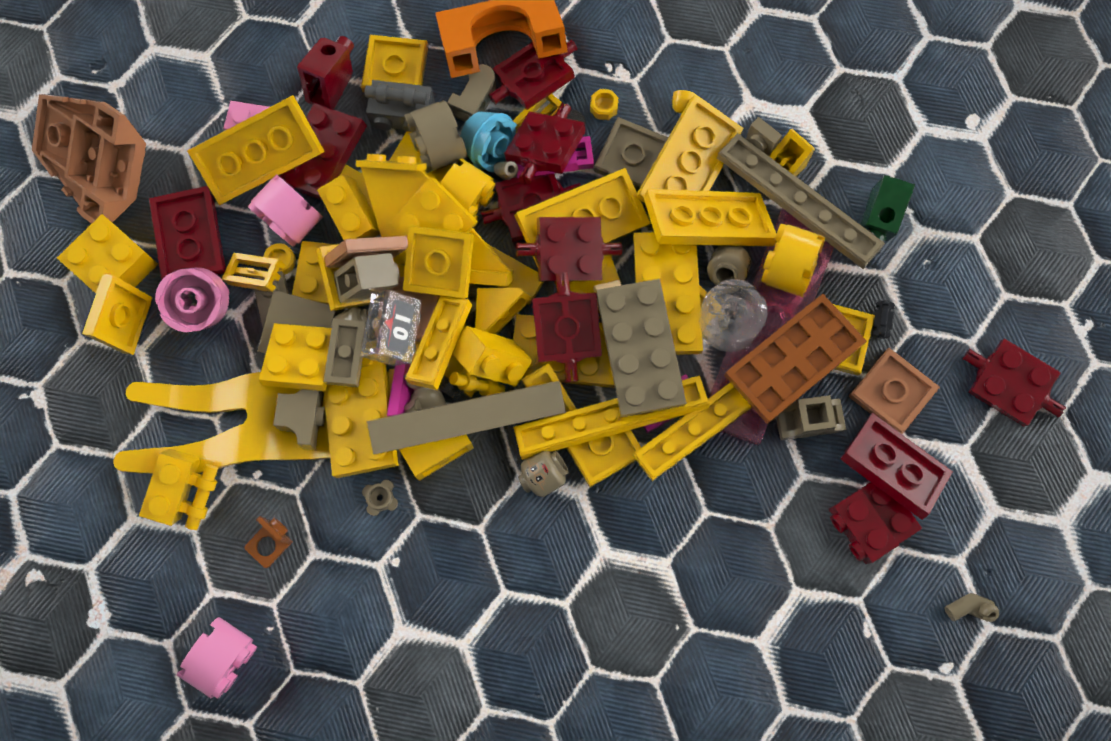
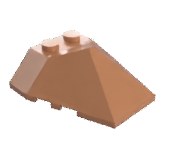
M39 94L32 145L33 153L51 177L57 176L64 185L61 190L66 196H72L79 205L77 211L84 219L92 224L103 214L113 223L137 198L146 142L124 114L105 102Z

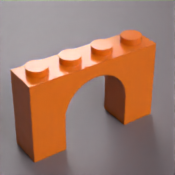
M490 0L435 13L451 78L480 72L476 46L486 36L500 31H519L528 35L533 41L538 59L567 52L565 27L555 0Z

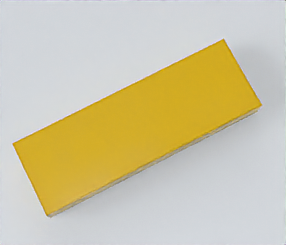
M448 296L439 297L405 380L409 384L438 390L472 307L468 299Z

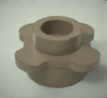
M383 480L381 484L366 485L363 488L362 494L368 504L367 512L370 515L377 516L380 511L387 509L393 511L397 508L398 500L393 496L392 490L394 485L391 481ZM379 495L383 496L381 501L377 499Z

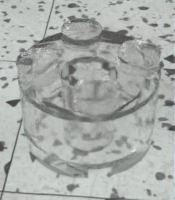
M738 279L725 280L713 287L706 294L699 311V326L702 331V339L706 344L726 352H735L748 348L759 335L767 319V304L763 296L761 297L753 285ZM727 313H733V317L736 320L730 319V316L727 315Z

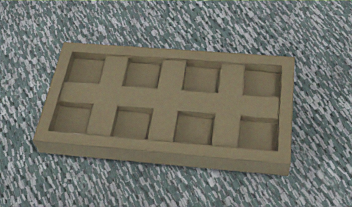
M660 279L596 290L621 417L685 406L687 403Z

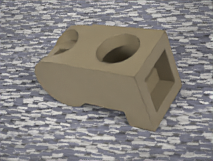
M480 64V72L469 74V82L460 96L452 93L447 104L455 118L466 122L473 114L481 111L485 112L491 101L488 94L496 90L494 71L488 65Z

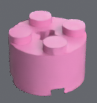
M277 174L247 206L292 247L297 243L299 244L323 218L315 208L310 206L301 195Z
M185 268L174 271L162 279L156 290L155 300L160 316L168 326L181 332H196L210 328L222 320L229 306V289L222 279L210 270L204 268ZM190 294L196 295L195 299L198 301L197 305H191L192 300L189 298Z
M220 617L210 624L215 628L210 636L203 633L183 660L180 666L183 669L177 672L179 678L208 697H216L217 699L223 692L226 693L237 679L238 675L233 673L236 668L239 669L243 663L246 664L257 649V646L252 644V638Z

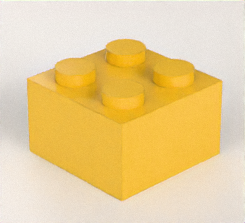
M103 214L57 257L60 262L95 293L103 274L114 275L136 287L158 265L155 260Z

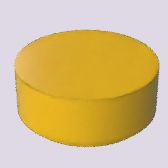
M273 244L266 249L263 257L282 261L286 266L284 270H278V272L282 271L284 275L290 273L296 264L295 254L285 244Z

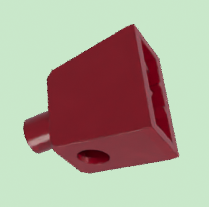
M339 36L336 42L325 37L320 38L298 64L297 69L307 103L312 105L315 103L334 110L353 74L350 53L354 48V44L347 37Z

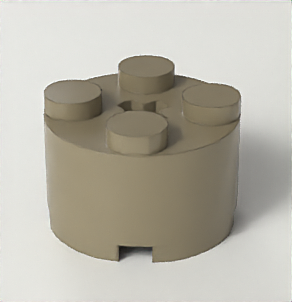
M446 101L436 102L404 115L409 131L412 132L409 135L416 151L419 150L421 162L427 163L426 173L458 162L461 158L467 157L463 139L459 137L456 128L458 125Z

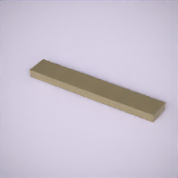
M737 133L718 153V160L813 232L826 237V242L862 269L883 248L885 244L883 241Z
M553 381L366 422L373 454H379L566 413L560 381Z

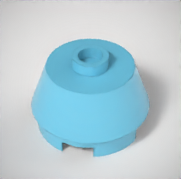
M481 111L473 114L464 124L460 137L463 139L467 156L476 168L494 172V165L497 162H504L506 160L504 153L516 134L515 127L518 126L512 121L510 116L504 113Z

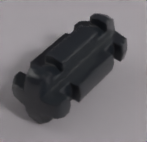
M888 300L878 301L876 307H879V309L875 310L873 328H876V330H873L872 334L876 338L887 339L892 335L889 330H892L894 312L891 309H895V304Z

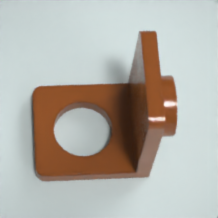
M259 516L256 520L263 527L245 545L244 549L264 568H269L293 541L286 535L288 529L276 518L269 520ZM264 537H271L275 541V550L269 556H263L258 551V543Z

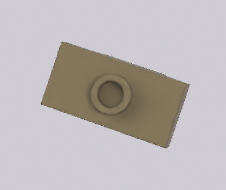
M302 389L295 394L278 393L274 426L279 431L295 433L297 444L303 449L316 450L319 426H324L325 407H322L323 391Z
M830 395L799 399L776 417L780 441L840 433L846 430L841 400L831 399Z

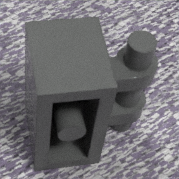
M372 80V85H366L365 98H369L366 113L370 124L384 131L391 130V128L401 129L405 132L409 131L404 115L435 103L432 87Z

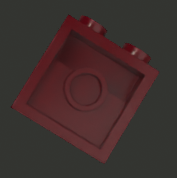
M871 482L828 509L832 514L830 520L834 527L840 533L844 532L851 542L849 548L857 560H863L865 564L875 562L922 529L908 509Z

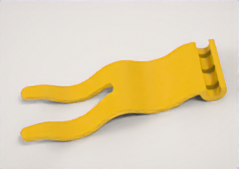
M389 369V372H387L390 393L394 369ZM261 372L245 374L208 385L188 386L133 382L126 389V397L132 402L205 413L242 409L246 410L247 419L243 424L203 441L173 447L121 451L114 457L113 464L117 470L122 472L153 474L159 453L168 449L201 458L196 473H202L205 464L213 465L220 469L251 461L330 459L327 422L325 419L324 426H319L316 450L301 448L297 444L296 434L279 431L274 426L278 393L295 394L302 389L262 386L259 381ZM323 396L322 407H325L324 396Z

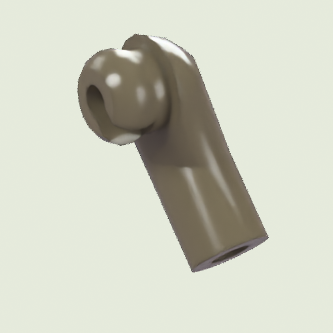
M513 161L497 162L494 165V172L503 181L517 177L518 166Z
M969 593L944 607L946 614L952 621H956L967 614L986 622H993L999 617V609L993 601L974 593Z

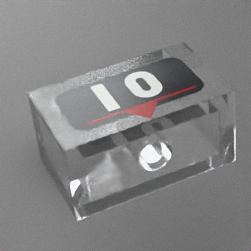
M392 290L371 294L361 357L392 366L410 364L416 350L415 338L417 326L421 319L420 308L422 301Z

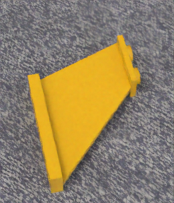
M367 154V159L356 160V167H361L381 237L401 236L389 222L429 179L423 171L426 170L427 163H417L415 156H397V161H386V155ZM472 228L469 232L474 233L469 284L508 286L513 282L514 270L508 269L474 228ZM406 250L393 258L399 269V277H404Z

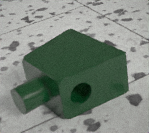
M884 175L871 190L861 226L883 242L891 240L899 231L915 184Z

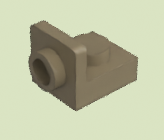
M757 117L750 125L746 140L769 156L779 144L782 135L760 117Z

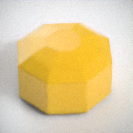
M599 89L591 95L590 112L596 119L609 120L617 114L618 97L612 90Z

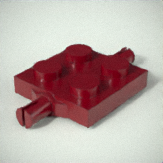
M570 39L566 43V53L539 59L534 44L531 42L492 68L495 77L502 83V86L488 94L490 100L496 105L506 97L511 96L528 110L575 78L573 69L564 61V58L578 50L575 42Z
M561 103L556 114L553 116L529 111L504 154L506 162L513 161L524 167L518 178L521 183L525 184L526 182V185H529L538 171H550L559 174L564 172L586 131L584 122L566 119L571 112V107L568 104L564 106V103Z
M555 174L534 176L529 185H526V182L525 184L521 183L517 177L495 184L498 208L481 212L484 225L502 219L503 223L508 227L512 242L525 239L514 216L517 212L580 187L581 184L579 182L563 188L556 180Z
M601 217L537 218L535 242L516 243V249H528L516 251V256H535L538 265V282L556 281V273H561L563 281V273L569 272V281L603 280L602 261L604 256H621L622 250L611 249L622 248V244L620 242L604 243L601 236Z
M569 272L563 273L564 286L562 285L561 273H556L557 293L549 297L532 298L538 362L556 361L564 363L565 382H571L570 369H572L573 382L579 381L577 362L585 358L602 356L596 292L579 294L570 291Z
M1007 339L1001 340L994 352L987 358H984L971 348L963 356L962 360L978 368L976 381L968 393L1023 427L1030 424L1036 412L1041 408H1044L1057 418L1064 413L1063 411H1065L1066 406L1050 398L1051 388L1061 372Z

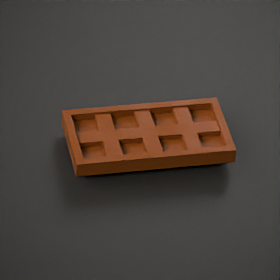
M821 294L726 371L724 376L768 424L862 347L867 340L824 294Z

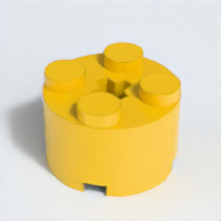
M463 158L459 159V165L455 163L440 182L476 220H478L476 214L480 206L487 207L495 194L493 189L496 183L493 182L494 179Z
M781 223L775 237L776 244L774 250H770L763 266L765 271L761 282L803 297L817 265L819 256L817 254L821 253L826 237Z

